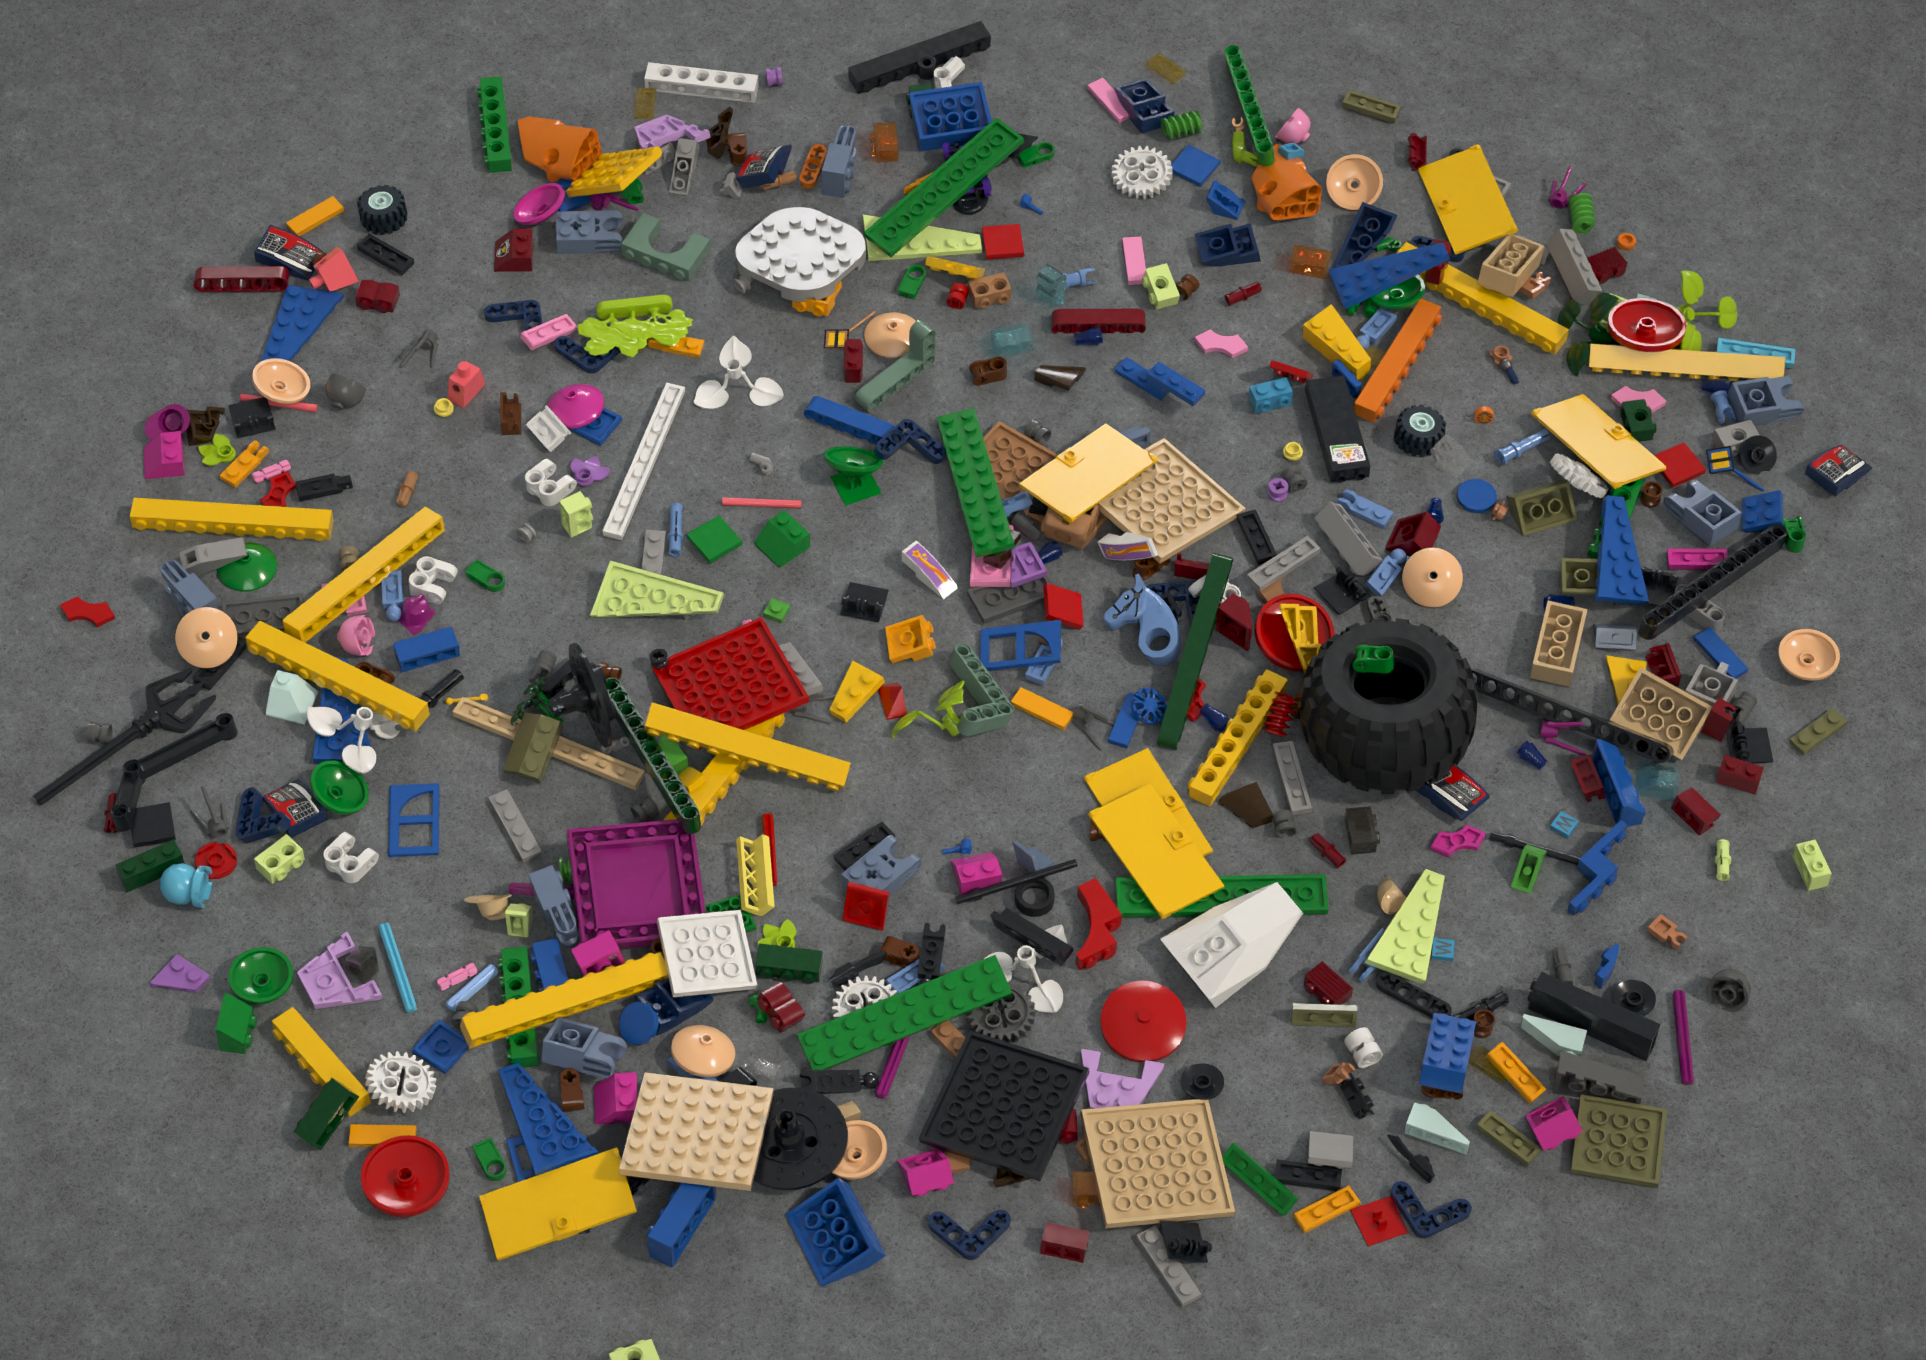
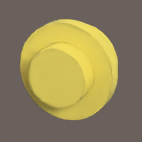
M446 398L439 399L434 405V412L440 417H447L453 413V404Z
M1296 442L1288 443L1283 449V455L1288 460L1295 461L1302 457L1303 450Z

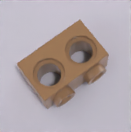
M1004 272L968 281L969 297L975 309H984L990 305L1004 304L1011 300L1012 289Z

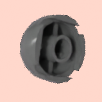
M331 374L326 384V395L333 402L332 405L341 410L344 407L351 408L358 405L365 395L366 388L354 380L353 382L346 380L347 377L343 375Z
M1724 969L1717 972L1707 986L1709 1001L1712 1004L1716 1002L1726 1006L1721 1009L1729 1012L1740 1011L1748 1003L1751 994L1748 978L1742 972L1735 969ZM1720 998L1724 1001L1730 1002V1004H1724L1720 1000Z

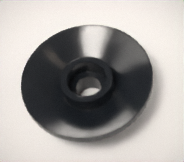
M1755 435L1744 441L1740 448V461L1748 472L1758 475L1762 471H1770L1775 465L1777 451L1769 438ZM1754 452L1757 453L1756 459L1753 457Z
M1630 979L1617 985L1613 993V1002L1634 1013L1645 1016L1654 1009L1656 995L1647 983ZM1630 1000H1636L1637 1003H1632Z
M1196 1063L1184 1070L1181 1076V1086L1183 1091L1193 1099L1210 1100L1222 1092L1224 1077L1215 1066L1207 1063Z

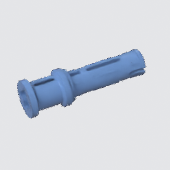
M1542 429L1517 443L1510 442L1507 447L1494 451L1495 459L1503 466L1507 464V461L1519 458L1523 452L1548 441L1550 435L1546 437L1545 435L1549 434L1546 429Z

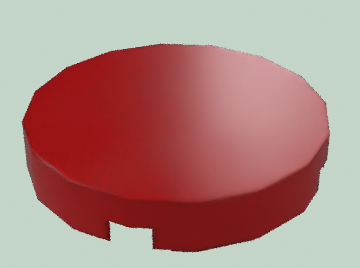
M208 843L198 850L195 858L196 869L199 866L211 867L212 874H208L209 879L224 878L231 874L237 865V855L234 849L227 843Z

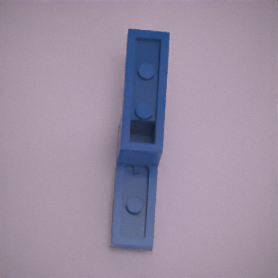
M1126 357L1115 368V373L1160 401L1170 392L1191 406H1194L1205 395V389L1159 361L1150 370H1147Z
M1619 821L1579 859L1577 869L1592 882L1570 901L1567 911L1573 916L1577 912H1584L1589 906L1588 902L1592 899L1596 900L1603 893L1602 889L1606 885L1611 886L1616 881L1618 867L1606 856L1611 852L1612 846L1616 842L1619 844L1625 839L1628 825L1624 821Z

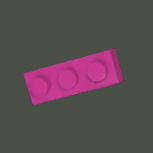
M1667 549L1668 569L1709 570L1728 557L1727 549Z

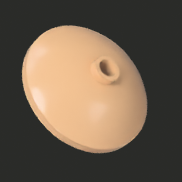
M1358 154L1344 156L1331 166L1327 174V191L1330 198L1338 206L1347 210H1359L1362 202L1372 205L1379 198L1383 188L1381 170L1373 160L1366 156ZM1356 182L1358 187L1352 188L1351 184Z
M897 312L878 315L865 328V342L869 349L879 356L901 358L909 352V332L911 326L916 321L906 314Z
M284 359L261 361L255 366L252 373V382L256 390L268 400L276 403L291 404L299 402L308 395L310 390V379L306 372L293 362Z
M1425 548L1414 553L1406 562L1402 573V583L1407 595L1415 603L1425 607H1441L1450 603L1458 595L1463 581L1459 562L1452 554L1440 548ZM1430 573H1436L1437 578H1430Z
M211 607L197 608L187 613L179 622L175 634L176 646L180 655L191 665L199 668L217 667L225 663L234 653L237 645V630L231 618L221 610ZM205 632L210 634V637L206 640L202 638V634Z
M1799 629L1787 634L1782 639L1778 649V657L1783 668L1791 675L1808 681L1827 678L1835 672L1840 660L1839 649L1835 642L1826 634L1812 629Z
M693 1025L685 1027L676 1033L671 1044V1054L675 1062L686 1072L700 1077H715L727 1072L731 1068L735 1059V1048L731 1040L718 1029L705 1025Z
M862 1120L846 1122L848 1129L847 1149L841 1163L832 1174L842 1179H861L874 1173L882 1165L887 1154V1142L883 1132L876 1125Z

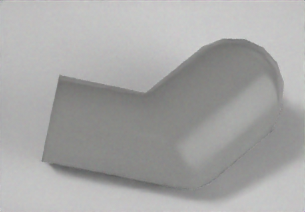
M756 453L751 454L750 462L758 464L763 474L768 475L772 473L773 465L770 458Z
M622 737L618 740H612L610 747L604 748L601 746L600 750L603 754L609 755L611 751L618 752L629 745L630 741L627 737Z

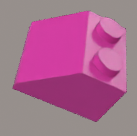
M181 431L160 433L143 447L145 479L185 476Z
M992 852L950 860L961 895L971 892V889L977 887L981 889L1002 882V872L997 857Z
M609 930L571 949L583 977L588 973H598L609 966L616 967L625 962Z
M636 1072L614 1073L609 1078L594 1085L595 1125L614 1124L618 1121L621 1123L632 1122L638 1100Z
M1564 1096L1525 1115L1544 1151L1556 1148L1560 1142L1566 1139L1576 1138L1583 1131Z
M938 1148L897 1160L907 1190L912 1196H923L928 1193L927 1191L933 1189L944 1190L949 1187L948 1185L954 1184L949 1159Z

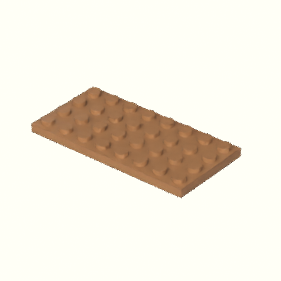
M998 421L984 436V442L1001 500L1025 492L1026 490L1021 488L1019 483L1058 456V454L1001 421ZM1030 507L1022 510L1036 521L1039 526H1042L1045 516L1029 513ZM1092 507L1085 513L1091 515L1094 507ZM1099 511L1098 522L1093 533L1089 536L1085 545L1083 544L1082 547L1076 548L1082 551L1110 519Z

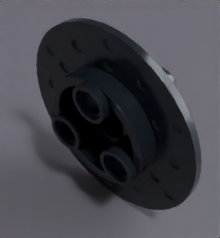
M572 643L569 645V660L575 685L569 692L548 700L551 704L549 706L553 717H559L575 711L585 712L600 744L604 748L610 747L612 745L610 721L617 718V714L605 686L607 682L601 665L596 666L593 662L589 663L581 647L577 643Z
M804 1088L774 1090L753 1181L772 1189L798 1190L819 1183L828 1177L841 1163L848 1145V1129L840 1109L826 1096L813 1090Z

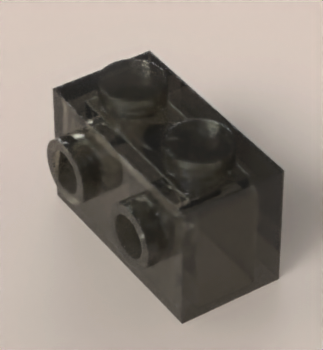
M1371 806L1346 808L1344 821L1351 855L1375 853L1377 844H1380L1379 831H1375L1377 819L1376 815L1372 814Z

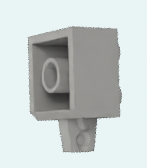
M1721 662L1717 670L1700 664L1685 692L1712 707L1720 696L1723 697V700L1730 703L1736 692L1738 679L1726 675L1727 668L1729 667L1726 663Z

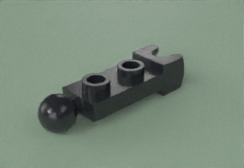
M928 922L924 924L918 967V978L922 980H920L919 985L936 979L940 975L946 935V926L944 924L940 925V929L937 932L930 930Z
M860 1069L801 1070L799 1074L800 1078H806L810 1081V1085L803 1086L802 1088L818 1093L860 1092V1085L873 1089L879 1084L877 1074L867 1072L864 1076H860Z

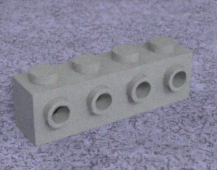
M1558 229L1546 244L1572 299L1579 304H1590L1602 292L1599 281L1595 277L1575 232L1571 229Z
M1330 501L1317 514L1315 519L1319 523V529L1327 534L1329 537L1328 541L1339 550V556L1348 562L1352 573L1357 576L1366 577L1383 561L1341 504Z

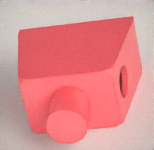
M339 247L334 248L314 265L318 275L309 279L314 290L324 285L329 292L359 281L343 250Z
M467 361L460 362L458 368L448 379V400L464 408L485 385L481 369Z

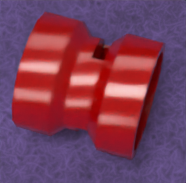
M954 283L950 288L946 304L950 308L961 310L965 306L969 289L964 284Z

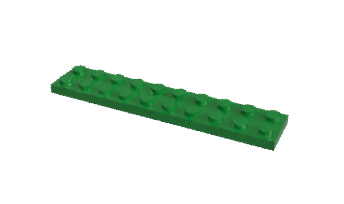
M995 118L864 232V237L892 258L1022 145L1024 138L1000 119Z
M975 408L938 416V426L976 558L1014 549L1013 537Z
M1326 874L1218 876L1224 884L1223 889L1168 917L1200 916L1215 906L1276 882L1299 907L1303 915L1328 914ZM1132 877L1116 878L1117 908L1122 914V918L1160 917Z
M993 955L797 1034V1037L811 1070H828L1011 996L1012 991L996 955Z

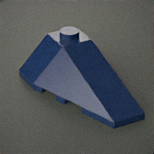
M1362 202L1332 268L1364 261L1391 232L1398 215Z

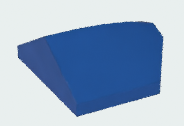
M1217 180L1213 181L1206 197L1214 214L1235 220L1238 219L1245 203L1243 198L1240 199L1232 190L1218 183Z

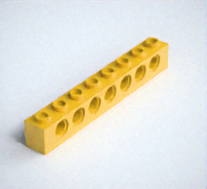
M1267 669L1262 676L1259 675L1254 684L1255 687L1247 692L1244 704L1238 706L1235 713L1236 716L1228 721L1225 733L1219 735L1216 742L1217 745L1209 750L1206 762L1200 764L1196 777L1190 779L1187 786L1189 789L1188 797L1211 807L1260 732L1264 722L1267 721V714L1272 713L1269 707L1276 706L1272 702L1273 698H1279L1275 691L1280 693L1286 692L1287 678Z

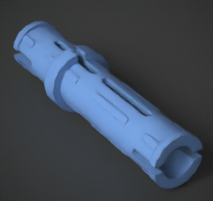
M672 503L670 505V533H668L667 539L669 541V555L672 557L681 555L683 506L680 503Z

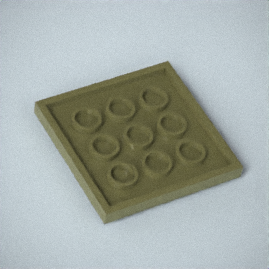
M1581 1094L1577 1121L1583 1131L1574 1140L1570 1173L1658 1188L1667 1109Z

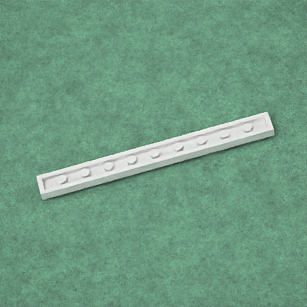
M666 382L604 526L603 536L618 540L623 539L685 394V387Z

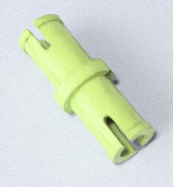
M1721 839L1716 842V877L1719 881H1726L1730 878V843L1728 840Z

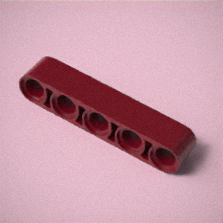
M283 266L199 267L195 272L193 285L200 292L284 291L288 287L290 273Z
M1138 308L1056 309L1051 313L1052 332L1055 334L1057 332H1063V334H1076V332H1083V334H1095V332L1144 333L1146 330L1145 312Z

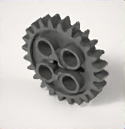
M1009 981L1008 984L1012 995L999 1000L1000 1010L1004 1014V1023L1007 1028L1003 1027L997 1001L989 1004L991 1007L984 1006L966 1013L967 1023L970 1024V1030H976L977 1033L1002 1041L1006 1040L1011 1043L1012 1038L1018 1042L1019 1035L1026 1037V1031H1031V1024H1034L1035 1003L1031 1002V995L1026 996V989L1019 991V985L1017 984L1013 988Z

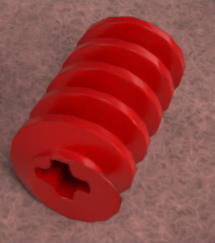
M1275 691L1279 698L1272 699L1276 706L1269 707L1273 714H1267L1266 717L1271 722H1264L1268 729H1262V731L1285 737L1287 734L1283 729L1290 728L1285 722L1293 720L1288 714L1295 713L1291 706H1296L1298 703L1293 700L1294 697Z

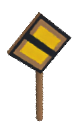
M872 311L849 329L825 330L823 349L844 350V343L846 339H849V333L875 315L876 312Z

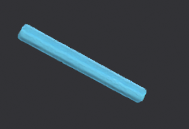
M387 922L380 924L379 932L407 1013L417 1010V1005L390 924Z

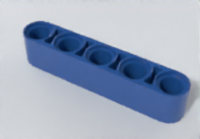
M814 396L804 410V416L807 419L812 418L820 424L833 426V429L841 432L846 431L854 437L867 439L868 442L875 445L895 427L889 422L820 396Z

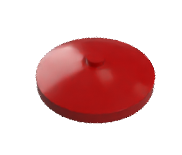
M1635 298L1623 301L1611 310L1608 318V330L1611 336L1625 347L1642 352H1662L1672 349L1681 343L1685 336L1686 321L1681 312L1668 303L1649 298Z
M1282 594L1269 600L1258 613L1254 626L1255 639L1263 655L1273 664L1290 671H1303L1279 604L1316 606L1318 644H1324L1335 635L1334 626L1326 610L1313 599L1299 594Z
M1134 981L1120 986L1109 995L1102 1008L1100 1027L1105 1042L1120 1057L1140 1063H1145V1060L1155 1062L1168 1057L1180 1046L1186 1030V1013L1179 998L1165 986L1151 981Z
M411 1135L393 1137L377 1145L368 1154L361 1169L362 1189L369 1203L382 1213L395 1217H411L430 1210L443 1198L450 1181L448 1161L442 1150L425 1138Z

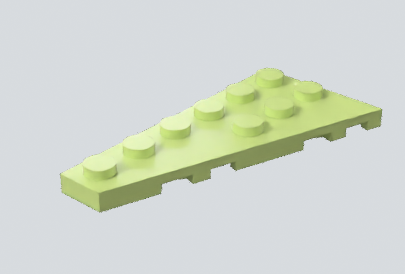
M863 214L864 230L866 231L881 217ZM927 226L892 258L866 238L868 261L982 253L979 234Z
M610 561L590 616L607 618L715 614L719 611L724 593Z
M1428 869L1422 872L1364 963L1417 983H1424L1426 981L1444 875Z

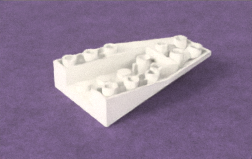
M1276 882L1215 906L1160 940L1198 985L1212 1005L1217 1008L1266 969L1303 915V912Z

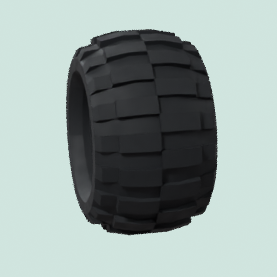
M1383 618L1370 619V622L1365 625L1355 623L1346 627L1345 630L1341 631L1340 635L1335 634L1322 644L1317 657L1312 656L1307 666L1301 687L1300 721L1306 743H1308L1314 758L1318 763H1322L1325 769L1328 770V773L1343 783L1352 782V786H1355L1356 789L1366 792L1370 789L1381 790V794H1394L1395 790L1403 789L1407 793L1420 790V787H1424L1425 782L1429 784L1435 783L1447 775L1454 764H1459L1465 756L1474 735L1477 720V688L1471 667L1466 658L1462 659L1457 646L1444 635L1438 636V633L1433 631V628L1422 623L1416 626L1409 623V620L1396 618V621H1383ZM1359 645L1390 647L1393 650V670L1385 674L1356 671L1353 668V662L1356 659L1355 648ZM1394 697L1405 699L1409 702L1384 705L1371 702L1368 699Z

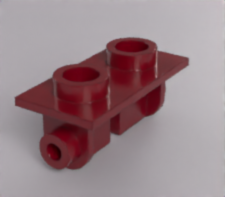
M1411 133L1408 137L1410 147L1408 163L1411 165V171H1415L1427 164V136L1425 135L1420 138L1416 133Z

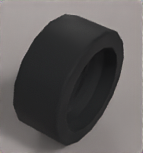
M1045 878L1018 885L1015 889V905L1024 915L1040 917L1047 914L1054 905V887ZM1038 888L1047 894V900L1041 904L1033 905L1024 901L1022 895L1025 890Z

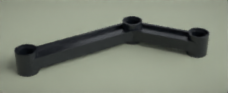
M222 713L216 717L214 722L139 760L132 759L125 762L115 804L110 810L116 830L124 832L133 827L135 809L142 784H144L146 778L221 740L234 739L238 731L233 716L230 713Z

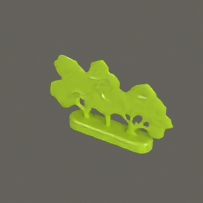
M654 295L600 302L596 305V315L599 319L605 321L588 317L582 324L577 326L580 335L591 338L584 347L589 354L594 356L605 354L616 346L620 349L621 354L634 357L639 349L647 345L648 338H654L663 345L675 346L680 341V338L685 337L688 333L687 327L692 325L693 319L687 318L684 311L680 309L671 311L673 303L670 296ZM652 315L645 321H638L636 319L639 316ZM656 317H662L666 322L660 323L659 321H657ZM621 318H628V319H625V320H623V321H618V320H617V319H621Z

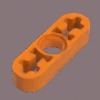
M815 144L811 147L799 177L800 185L805 189L815 187L827 155V148L822 144ZM818 151H821L819 153L818 158H816V153H818ZM817 165L818 168L810 169L809 166ZM810 174L811 179L809 181H805L808 179V176Z

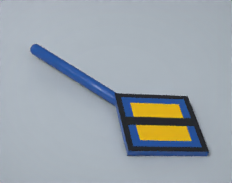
M1731 446L1706 450L1710 474L1733 471L1760 491H1764V488L1734 468Z

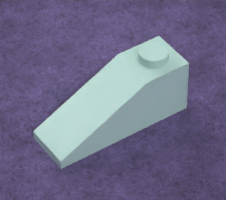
M1524 1014L1521 1028L1557 1056H1560L1561 1051L1581 1056L1587 1030Z
M1414 1103L1406 1123L1405 1134L1467 1155L1470 1143L1467 1138L1435 1109L1425 1104Z

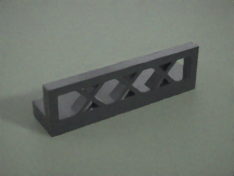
M1005 908L1001 914L993 911L990 915L996 928L1020 943L1034 948L1037 953L1059 966H1062L1074 951L1073 947L1008 908Z

